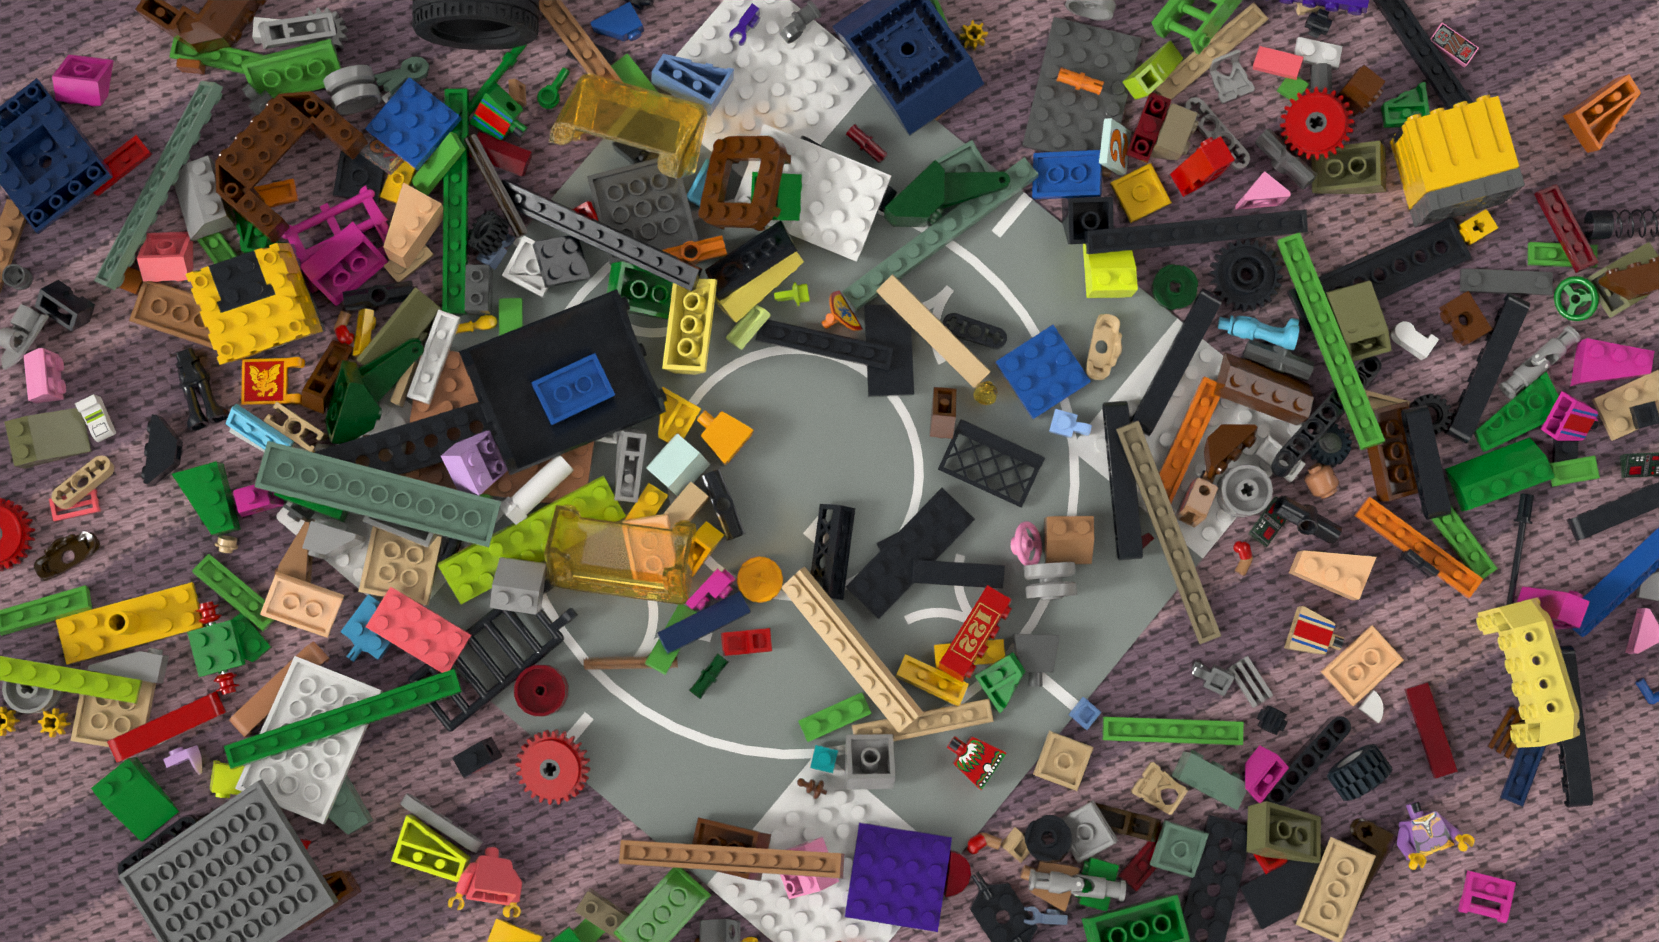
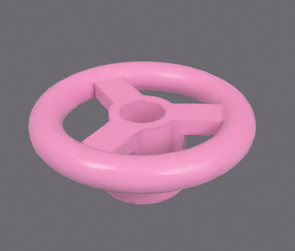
M1029 521L1020 523L1016 529L1015 537L1011 539L1013 554L1017 555L1025 566L1038 564L1042 554L1040 534L1036 526ZM1026 528L1031 531L1034 541L1028 536ZM1035 548L1034 557L1032 560H1029L1030 552Z

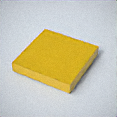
M1151 163L1110 183L1130 224L1172 203Z

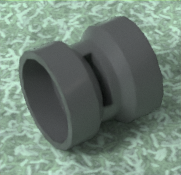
M17 264L8 265L2 273L4 283L17 290L29 288L33 281L31 272Z

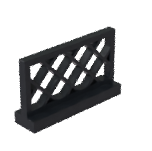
M960 419L938 470L1022 508L1045 457ZM961 434L967 437L971 447L958 451L955 444L958 435ZM972 440H974V441H976V442H978V443H980V444L973 445ZM983 445L989 447L992 457L979 461L975 448ZM953 446H954L956 452L953 453V454H950V452H951V450H952V448H953ZM993 449L1000 452V454L994 455ZM973 450L977 462L964 467L960 454ZM957 455L962 468L954 471L945 468L947 459ZM1003 455L1009 456L1013 466L1000 471L996 458ZM994 459L998 472L985 476L981 463ZM1014 459L1022 463L1016 465ZM1025 464L1033 467L1034 470L1031 477L1021 480L1017 467ZM978 465L982 478L976 480L969 479L965 469ZM1015 469L1019 481L1006 486L1001 473ZM963 470L965 476L960 475L957 472ZM999 474L1004 487L996 490L989 488L986 479ZM984 480L985 485H982L978 482ZM1028 481L1026 488H1024L1023 483ZM1020 484L1023 490L1020 501L1011 498L1007 488ZM1005 490L1007 496L1000 493L999 491Z

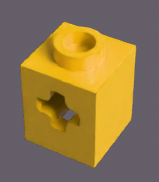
M1485 209L1457 226L1464 242H1467L1470 246L1498 229V226L1488 210ZM1477 226L1479 230L1474 231L1473 227Z

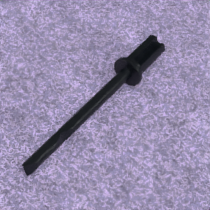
M1520 494L1516 519H1514V522H1519L1506 605L1514 603L1526 524L1533 523L1531 521L1534 495Z

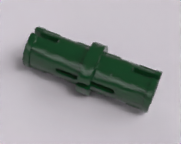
M717 653L705 670L702 669L700 677L689 691L701 699L712 683H716V678L729 661Z

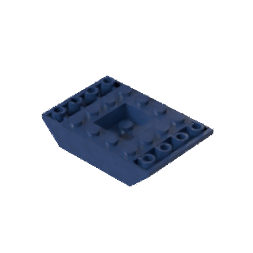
M870 0L832 26L909 136L984 85L973 60L930 0ZM906 44L914 47V52L910 55H905L901 51L902 47Z
M36 78L0 106V185L34 231L40 234L113 176L108 165L70 115L56 101V98L40 80ZM52 159L51 165L43 168L44 161Z

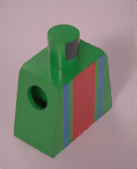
M497 83L485 93L470 121L471 125L499 140H503L510 132L521 138L528 129L527 126L518 121L523 111L522 106Z

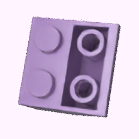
M484 431L455 443L441 455L456 489L478 496L508 471L490 431Z

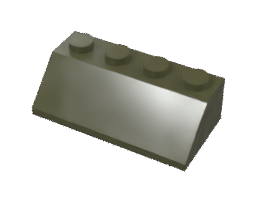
M415 287L356 360L365 365L411 338H418L423 345L428 339V332L432 328L438 310L442 311V309Z

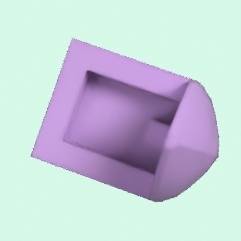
M197 745L185 750L183 747L174 749L169 752V757L163 759L167 768L190 760L198 775L202 773V757Z

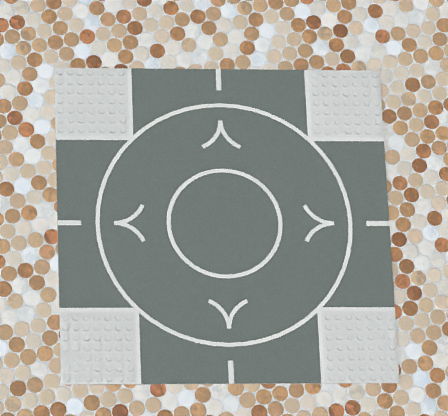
M723 0L677 53L676 57L690 59L692 62L704 65L706 63L713 64L714 67L727 69V67L733 68V81L711 116L653 85L667 103L666 107L652 116L654 120L663 126L664 137L657 146L652 144L647 150L649 155L645 161L676 154L687 195L705 160H710L713 144L717 139H724L728 136H759L763 125L766 124L798 138H801L802 135L806 136L830 151L892 175L889 186L897 192V196L934 160L950 153L965 143L935 119L909 136L847 47L815 20L806 25V29L803 30L802 35L797 40L787 44L780 33L788 24L794 21L791 13L800 10L792 1ZM753 3L760 9L759 17L761 19L754 29H749L746 33V43L740 46L739 41L742 36L736 34L731 40L729 33L739 24L740 18ZM637 102L630 107L551 200L571 209L586 201H591L596 212L587 176L632 165L614 150L612 143L642 109ZM854 124L869 137L872 136L873 141L887 152V156L882 162L877 163L864 150L860 151V147L846 136L847 131ZM638 136L634 141L637 144H643L646 138ZM739 161V164H732L724 202H734L749 161ZM985 161L991 172H999ZM1022 190L899 280L942 323L946 315L957 313L1002 328L1006 332L1007 341L1000 349H991L958 338L991 371L975 388L911 326L914 395L868 397L866 365L758 342L755 340L757 332L742 350L734 346L726 339V336L738 322H734L716 303H714L706 372L696 375L675 374L662 369L668 320L628 313L638 344L642 343L647 356H644V359L658 389L665 387L700 407L702 410L698 417L705 410L714 418L723 411L754 430V434L726 466L701 438V434L706 428L697 421L698 417L684 439L710 463L708 468L693 484L708 495L701 476L720 469L746 534L729 541L726 540L724 535L718 546L693 577L680 568L682 578L680 583L635 589L622 521L625 520L636 502L618 501L626 517L542 561V563H547V576L545 580L550 579L555 585L554 588L543 595V611L552 622L569 608H573L578 614L577 617L559 630L564 636V641L535 664L550 665L559 669L565 675L569 684V696L565 705L558 712L549 716H532L525 713L517 705L514 697L516 680L491 700L493 704L533 738L538 732L543 736V732L547 729L550 735L555 729H558V735L566 731L567 738L574 735L575 739L573 742L575 744L581 742L582 745L579 749L581 751L587 750L583 756L590 759L585 764L586 767L591 768L588 773L584 774L589 777L586 783L655 842L692 844L699 817L772 834L768 849L786 850L804 842L823 837L828 853L845 854L843 878H838V883L821 891L789 899L780 874L763 873L761 881H756L713 870L687 868L773 942H889L901 926L845 917L859 822L952 837L950 850L958 851L961 854L968 846L969 839L977 835L1039 759L1049 731L1059 734L1072 719L1068 714L1081 698L1088 699L1177 591V586L1137 483L1141 536L1149 532L1155 539L1143 549L1142 559L1119 561L1117 558L1102 405L1103 402L1127 401L1131 421L1183 322L1166 308L1160 306L1155 299L1139 286L1132 297L1087 298L1083 244L1068 245L1063 224ZM689 202L698 241L722 235L727 255L763 232L753 228L725 227L724 230L719 229L700 218L698 215L700 207ZM960 204L944 208V211L941 214L942 217L947 215ZM878 210L857 262L789 234L798 250L797 253L804 262L757 305L771 314L768 320L866 341L864 306L856 311L842 291L928 229L932 224L929 223L926 227H893L884 218V212ZM533 219L526 227L528 233L524 236L537 242L568 236L569 234ZM523 237L517 238L507 249L496 270L493 269L492 316L496 317L497 325L490 330L474 329V332L458 333L455 335L450 351L459 352L499 336V298L523 299V326L606 294L611 270L607 252L580 240L590 278L588 280L549 287L546 295L542 298L502 276ZM688 249L685 256L687 258H694L698 252L695 249ZM725 256L696 264L695 266L702 268L699 279H708L705 269ZM794 282L797 285L807 284L809 302L800 303V306H797L794 299L782 302L775 300L774 293L792 290ZM840 290L863 330L853 331L840 321L828 329L824 328L822 321L826 319L828 313H831L829 305L831 293ZM878 295L866 305H882L888 303L880 295ZM467 313V315L456 316L461 317V324L470 320L472 323L476 322L484 315H469ZM1100 314L1116 316L1120 321L1119 333L1122 334V353L1118 357L1116 365L1111 367L1109 376L1104 380L1089 378L1091 380L1089 384L1040 416L1032 419L995 362L1043 330L1054 325L1086 373L1087 358L1098 316ZM952 318L951 321L946 323L950 325L949 329L951 330L954 327L962 328L960 333L964 334V329L968 322L963 321V326L956 323L955 318ZM972 325L968 328V333L971 337H978L981 335V329L977 325ZM985 328V335L981 340L986 341V337H990L993 339L994 344H997L998 341H1003L999 333H996L994 336L989 335V329ZM1203 339L1150 436L1144 434L1158 472L1202 377L1205 376L1217 382L1223 355ZM1102 340L1098 341L1095 345L1096 351L1104 354L1107 351V344ZM397 382L378 402L379 407L382 408L380 420L376 421L373 430L364 435L375 434L410 423L413 399L407 397L403 408L394 405L390 401ZM934 387L957 389L954 432L960 419H963L1045 457L1022 508L938 470L951 439L930 437ZM1220 397L1171 503L1174 514H1176L1190 483L1197 477L1200 478L1202 471L1206 470L1204 458L1206 440L1220 425L1255 424L1258 427L1255 435L1257 440L1254 445L1249 449L1246 447L1237 461H1231L1223 474L1237 466L1247 464L1257 466L1270 477L1273 474L1271 467L1255 456L1254 453L1267 436H1271L1284 446L1305 422L1296 426ZM1055 409L1078 415L1076 422L1092 425L1089 436L1073 432L1072 437L1069 438L1049 432ZM659 415L628 427L643 429L647 434L638 498L648 483L669 495L657 515L664 514L677 498L669 488L646 468L668 444L658 438ZM959 434L955 442L958 451L971 447L969 439ZM972 440L973 445L980 444V443H978V442ZM595 441L589 483L604 475L614 493L617 444ZM407 442L402 445V452L404 454ZM983 445L975 448L979 461L992 457L989 447ZM953 446V448H952L950 454H953V453L956 452L954 446ZM993 449L994 455L1000 454V452ZM973 450L960 454L964 467L977 462ZM957 455L948 458L944 466L952 471L962 468ZM1007 455L996 458L1000 471L1013 466L1011 458ZM994 459L981 463L985 476L998 472ZM1014 459L1016 465L1022 463ZM1027 464L1017 467L1021 480L1031 477L1034 468ZM978 465L965 469L969 479L976 480L982 478ZM1015 469L1001 473L1006 486L1019 481ZM963 470L957 472L958 474L965 476ZM999 474L986 479L989 488L993 490L1004 487ZM1216 475L1213 481L1214 485L1217 486V482L1222 475ZM984 480L978 482L982 485H985ZM1028 481L1023 483L1024 488H1026ZM1018 484L1007 488L1010 497L1020 501L1023 494L1021 485ZM941 488L946 490L975 520L936 561L1005 565L1003 589L993 588L1011 599L1009 607L1012 608V611L1006 620L1001 619L998 626L1001 628L994 639H1004L1005 656L1012 652L1015 654L1013 634L1059 635L1053 673L1043 672V686H1028L1029 672H1025L1007 707L1001 713L998 712L990 700L994 722L893 741L896 777L893 789L846 790V735H853L852 725L887 718L782 588L776 597L763 603L752 602L743 596L751 611L750 614L682 647L677 654L678 668H669L666 675L653 668L584 670L583 661L586 657L587 659L589 657L590 659L591 657L593 659L594 657L596 659L597 657L599 659L600 657L602 659L603 657L605 659L606 657L612 659L615 656L616 659L618 656L619 659L621 656L622 659L624 656L625 659L627 656L628 658L630 656L631 658L632 656L634 658L635 656L637 658L638 656L640 658L641 656L643 658L644 656L646 658L647 656L649 657L659 639L657 632L665 629L678 604L681 603L689 607L686 604L688 599L717 568L721 572L726 569L736 579L730 586L733 590L727 597L740 591L737 584L738 571L742 564L750 558L761 556L776 562L782 571V586L803 567H806L811 573L814 542L803 533L817 518L820 504H833L856 509L844 600L832 599V601L894 677L905 654L936 668L934 645L952 643L985 588L913 583L884 615L878 619L846 586L880 552L877 543L899 532ZM1242 489V494H1246V490ZM1005 490L999 491L1000 493L1007 496ZM1216 495L1206 519L1195 528L1177 520L1195 567L1236 519V517L1222 510L1217 502ZM493 496V500L501 501V503L506 499ZM710 499L674 541L677 559L694 533L706 521L724 534ZM721 499L717 503V508L720 511H726L730 507V502L727 499ZM287 502V503H286V505H288V506H290V507H291V505L293 504V503H291V502ZM548 503L537 504L527 516L548 505ZM283 507L277 514V519L297 535L305 521L301 519L298 523L287 515L289 511ZM499 509L493 534L513 523L501 509ZM827 510V522L832 519L833 510ZM316 512L312 517L316 523L366 537L365 542L337 557L328 556L326 560L359 589L373 526L363 522L364 515L352 512L348 513L345 523ZM1049 516H1094L1092 564H1075L1076 574L1073 577L1061 578L1062 581L1077 583V595L1053 600H1041V598L1026 599L1025 587L1029 584L1039 583V580H1027L1024 578L1025 565L1021 563L1018 556L1014 555L1011 550V539L1015 537L1018 525L1024 521H1029L1036 526L1042 541V554L1038 564H1045L1044 518ZM1026 528L1028 536L1034 541L1031 531ZM441 536L443 537V541L439 559L441 558L448 537ZM462 541L459 550L473 544ZM1035 548L1030 552L1029 560L1033 559ZM825 556L820 559L821 568L826 565ZM437 565L429 606H423L466 631L493 609L490 608L492 588L460 604ZM820 579L818 583L823 588V581ZM710 594V595L707 597L708 599H710V601L707 603V605H706L703 609H705V608H707V607H709V606H711V605H713V604H715V603H717V602H719V601H721V600H723V599L720 597L718 600H716V599ZM372 595L380 602L384 598L382 596ZM515 612L541 646L553 638L535 614ZM504 613L492 621L523 661L535 653ZM483 628L474 636L505 676L516 668L515 664L486 628ZM770 628L771 652L723 656L721 633ZM467 643L460 657L488 691L498 681ZM718 653L729 663L716 678V683H712L702 698L699 699L689 689L700 677L702 669L705 670ZM454 664L452 669H455L456 672L467 681V679L463 676V674ZM991 664L975 665L977 668L971 678H965L964 682L969 683L961 704L989 698L975 675ZM896 678L922 711L954 705ZM541 686L540 689H537L538 694H544V687ZM858 693H863L872 714L807 742L798 720ZM954 736L964 743L972 736L1007 753L982 790L977 788L952 763L957 754L948 749L947 745ZM815 745L838 750L833 773L810 768ZM803 778L809 782L811 779H814L815 785L820 780H823V789L827 790V794L821 793L818 799H814V791L809 794L806 793V787H799L797 780Z

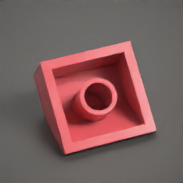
M188 232L147 233L146 240L137 256L143 281L187 280L185 274L193 271V241L190 240Z

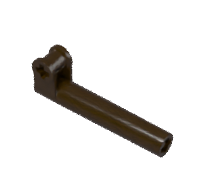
M1357 818L1351 822L1350 833L1354 838L1367 845L1365 852L1376 857L1357 905L1397 841V836L1362 818ZM1362 826L1367 830L1365 834L1361 831Z

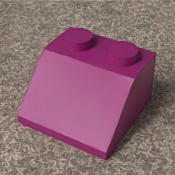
M68 55L52 76L56 101H63L68 104H88L92 107L102 106L109 93L113 60Z

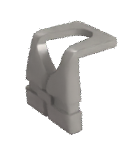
M1239 49L1215 58L1210 66L1209 72L1215 90L1218 91V98L1221 104L1233 101L1237 96L1242 97L1255 90L1254 85L1248 80V75L1238 61L1241 54ZM1231 58L1233 67L1230 76L1219 73L1216 70L1219 64L1225 59Z

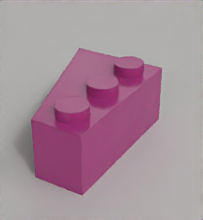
M1589 338L1581 340L1577 343L1570 386L1637 378L1651 374L1654 351Z
M1522 586L1517 602L1538 597L1540 606L1549 614L1554 629L1580 628L1589 605V601L1582 599V594L1571 590L1563 592Z

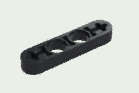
M185 815L123 859L118 865V874L120 875L125 872V863L131 865L137 859L138 861L144 859L143 850L145 848H151L155 851L163 846V835L171 834L173 837L179 835L177 831L185 825L183 821L186 823L191 821L194 825L198 822V819L193 815Z

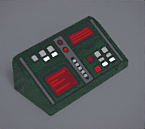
M1659 452L1620 455L1621 478L1659 476Z
M1276 495L1248 533L1249 536L1266 548L1286 522V519L1273 513V507L1279 498Z

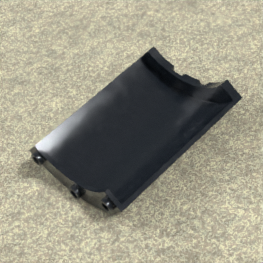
M617 289L459 351L480 407L510 475L666 412L664 402L667 401L666 395L662 388L658 389L644 359V356H647L642 343L638 344L627 310H630L629 303L625 296L621 298ZM595 353L615 396L551 425L531 382Z

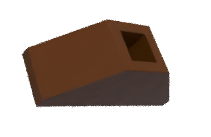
M1659 256L1650 259L1647 264L1642 265L1641 262L1630 264L1625 270L1620 271L1619 268L1610 269L1605 272V276L1598 280L1599 285L1627 300L1650 295L1659 289Z
M1222 424L1207 437L1204 447L1207 478L1209 480H1212L1217 474L1222 475L1231 461H1237L1246 447L1249 449L1254 445L1257 440L1255 435L1258 429L1255 424Z

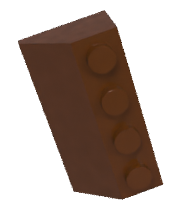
M1227 352L1223 355L1214 395L1296 426L1309 418L1314 397L1308 383Z

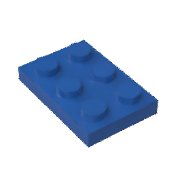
M1100 150L1033 153V168L1037 171L1038 178L1033 181L1032 198L1036 200L1101 197L1102 165L1099 163Z
M595 353L531 382L551 425L615 396Z

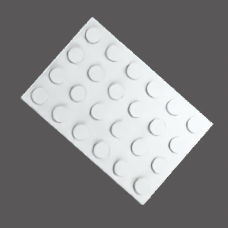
M764 124L759 136H770L784 143L787 154L791 155V164H784L782 173L802 174L800 221L781 220L788 233L857 262L892 175ZM749 161L733 203H751L752 172L759 171L761 161ZM771 220L767 225L772 226L780 220Z
M294 656L260 734L381 694L383 691ZM369 724L245 765L235 789L244 791L255 782L263 779L279 807L325 824Z

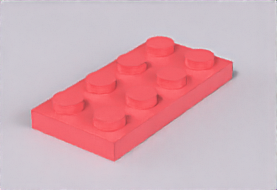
M393 587L389 588L366 625V628L441 673L452 669L472 636Z

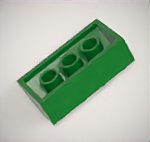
M1530 437L1445 469L1462 512L1555 478L1547 456Z
M1167 894L1081 918L1087 942H1190L1178 895Z

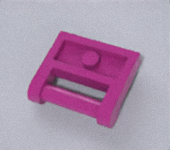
M1467 870L1458 911L1462 913L1471 912L1506 923L1510 913L1516 882ZM1472 896L1501 903L1498 910L1471 903Z

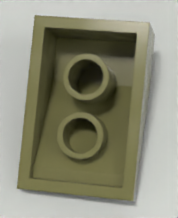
M1381 141L1346 144L1344 149L1336 148L1337 155H1334L1332 152L1328 153V159L1324 155H1320L1319 161H1316L1315 156L1312 155V170L1317 174L1316 179L1312 182V193L1373 194L1387 192L1386 148Z
M77 408L29 415L4 421L15 467L26 469L92 452L85 420Z
M1268 801L1248 806L1247 852L1269 858L1320 863L1321 817Z

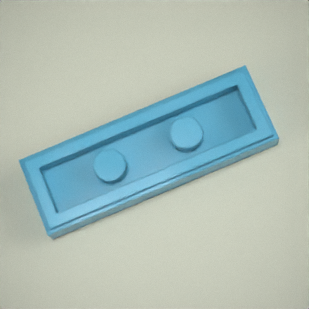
M238 404L231 408L225 424L265 450L267 441L292 447L293 440Z

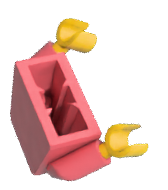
M486 848L485 856H479L461 874L455 889L457 892L456 896L448 900V907L451 908L453 901L458 899L459 906L457 910H461L465 904L462 897L466 895L468 900L506 905L503 908V915L509 918L510 910L513 908V917H518L521 914V909L517 906V902H520L522 881L515 869H513L512 862L509 859L499 858L498 848Z

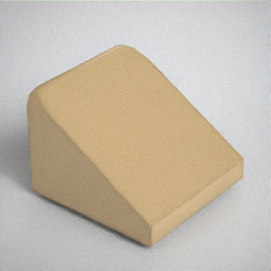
M1015 827L1003 840L1001 846L1022 863L1029 854L1025 843V835Z

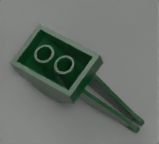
M934 160L885 207L884 218L893 227H926L929 223L933 225L942 217L941 214L944 208L1005 190L1009 186L1010 176L1006 172H945V169ZM999 179H1003L1004 183H1000Z
M411 338L362 367H359L356 362L342 360L324 419L331 443L342 444L349 442L374 429L376 421H379L382 415V408L379 407L378 402L424 352L423 345L418 338Z

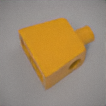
M705 410L697 419L706 428L701 434V438L725 466L754 434L752 428L723 411L714 418Z

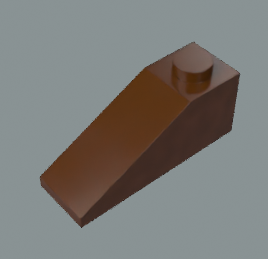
M332 339L302 389L303 407L322 414L326 412L342 360L349 361L354 347Z

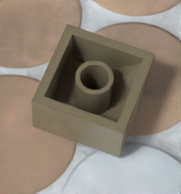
M1172 103L1168 108L1150 157L1178 161L1182 154L1186 155L1191 144L1187 140H1190L1191 135L1195 133L1199 122L1195 120L1197 112Z

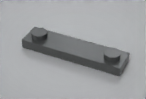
M1461 269L1460 292L1551 296L1553 295V272Z

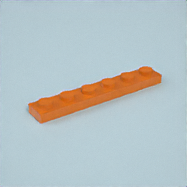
M1205 376L1201 379L1159 471L1170 503H1172L1220 399L1219 396L1214 395L1217 382Z
M1367 497L1354 515L1403 552L1408 549L1414 551L1440 571L1437 575L1439 578L1465 597L1470 598L1483 581V578L1373 498Z

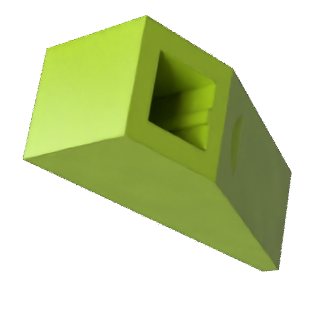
M1170 40L1122 82L1135 100L1148 96L1166 80L1184 58Z

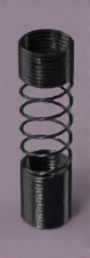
M1648 208L1643 213L1639 209L1633 210L1632 213L1626 209L1620 213L1616 210H1589L1585 215L1584 224L1587 223L1588 225L1589 223L1590 225V222L1591 224L1593 223L1594 230L1589 232L1585 230V236L1589 240L1609 239L1614 231L1612 212H1616L1618 215L1616 223L1620 220V235L1618 236L1617 228L1615 234L1619 239L1623 232L1620 215L1622 212H1628L1630 215L1628 225L1631 218L1632 234L1630 236L1629 230H1627V235L1631 239L1635 229L1632 214L1638 211L1641 213L1639 222L1641 223L1642 218L1644 222L1643 236L1639 229V236L1643 238L1646 234L1644 213L1651 211L1653 213L1651 222L1655 218L1656 232L1653 235L1651 226L1650 233L1655 238L1658 233V221L1655 214L1659 209L1653 212L1652 209Z

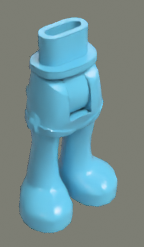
M1230 315V319L1219 317L1218 329L1227 330V333L1232 336L1250 340L1255 338L1263 339L1285 349L1295 350L1299 334V319L1291 318L1285 327H1273L1248 316H1236L1233 318L1234 316Z

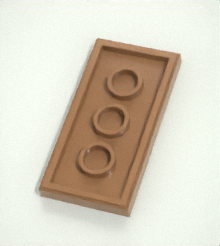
M143 281L129 319L130 322L213 348L208 336L210 331L208 327H205L199 312L202 310L200 305L196 304L192 293L159 282Z

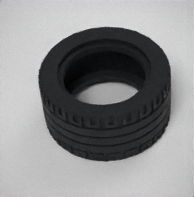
M412 0L413 30L422 39L438 45L469 50H503L527 45L533 42L539 33V0Z

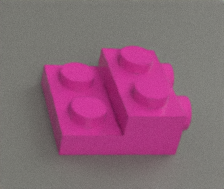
M717 568L688 599L686 604L695 611L697 608L702 610L710 601L707 597L710 594L716 600L720 597L725 599L733 590L730 586L736 579L726 569L721 572Z

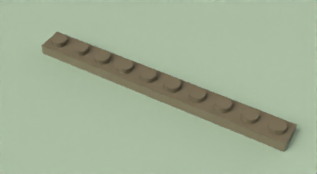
M1137 420L1119 427L1116 431L1199 644L1218 638L1221 636V633L1141 425Z

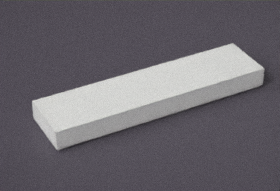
M438 310L407 397L429 405L431 404L461 317Z

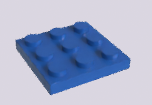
M409 77L366 126L365 130L418 171L462 118Z
M1054 325L1043 330L995 362L1032 419L1040 416L1091 382Z

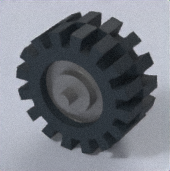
M1334 424L1308 453L1312 455L1310 457L1311 460L1316 459L1317 463L1331 465V467H1336L1337 464L1340 465L1351 450L1352 440H1349V433H1344L1346 429L1342 427L1340 430L1338 428L1339 425Z

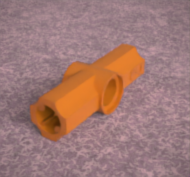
M722 235L696 242L688 241L680 246L663 249V251L693 265L727 255ZM688 249H695L698 252L694 258H687L685 253Z

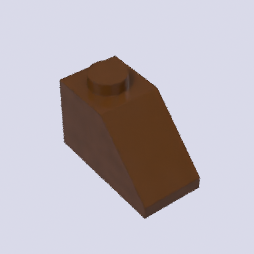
M933 388L930 437L953 439L957 389Z

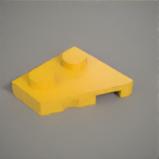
M662 387L667 401L664 402L666 412L659 415L658 438L668 443L676 434H679L685 439L702 409Z

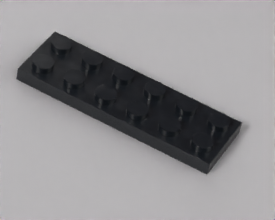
M941 488L854 577L846 588L870 612L880 619L913 584L911 583L912 559L936 561L975 518L946 490Z

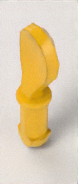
M484 315L476 322L472 323L470 320L469 322L461 323L456 335L468 331L474 332V329L490 330L497 325V319L492 315Z

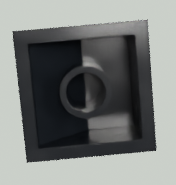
M1113 197L1062 199V223L1068 245L1086 244L1085 231L1114 228Z

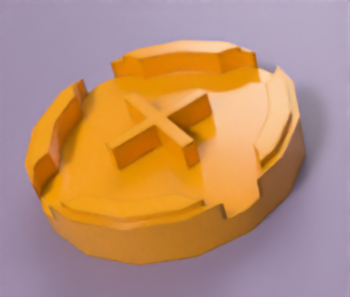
M758 556L750 558L742 564L738 571L737 584L745 598L752 602L763 603L772 600L778 595L783 584V575L776 562L769 558Z

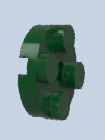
M1176 264L1167 265L1154 277L1152 282L1153 297L1160 306L1170 311L1184 309L1196 298L1198 291L1197 277L1188 267ZM1170 282L1180 284L1178 288L1179 293L1170 290Z

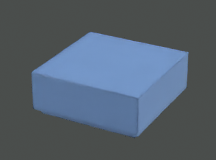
M1082 697L1068 715L1084 729L1088 730L1101 714V711L1086 698Z

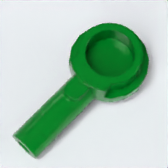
M562 67L553 83L538 92L537 101L542 108L553 109L559 104L560 95L558 91L570 73L566 68Z

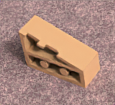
M405 183L402 185L383 247L388 259L408 269L443 221V206L440 202Z
M1303 550L1297 552L1289 573L1352 601L1359 600L1376 557Z

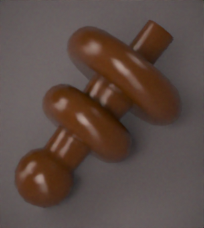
M803 778L797 780L799 787H806V793L809 794L814 791V799H818L821 793L827 794V790L823 789V780H820L817 785H815L814 779H811L809 782Z

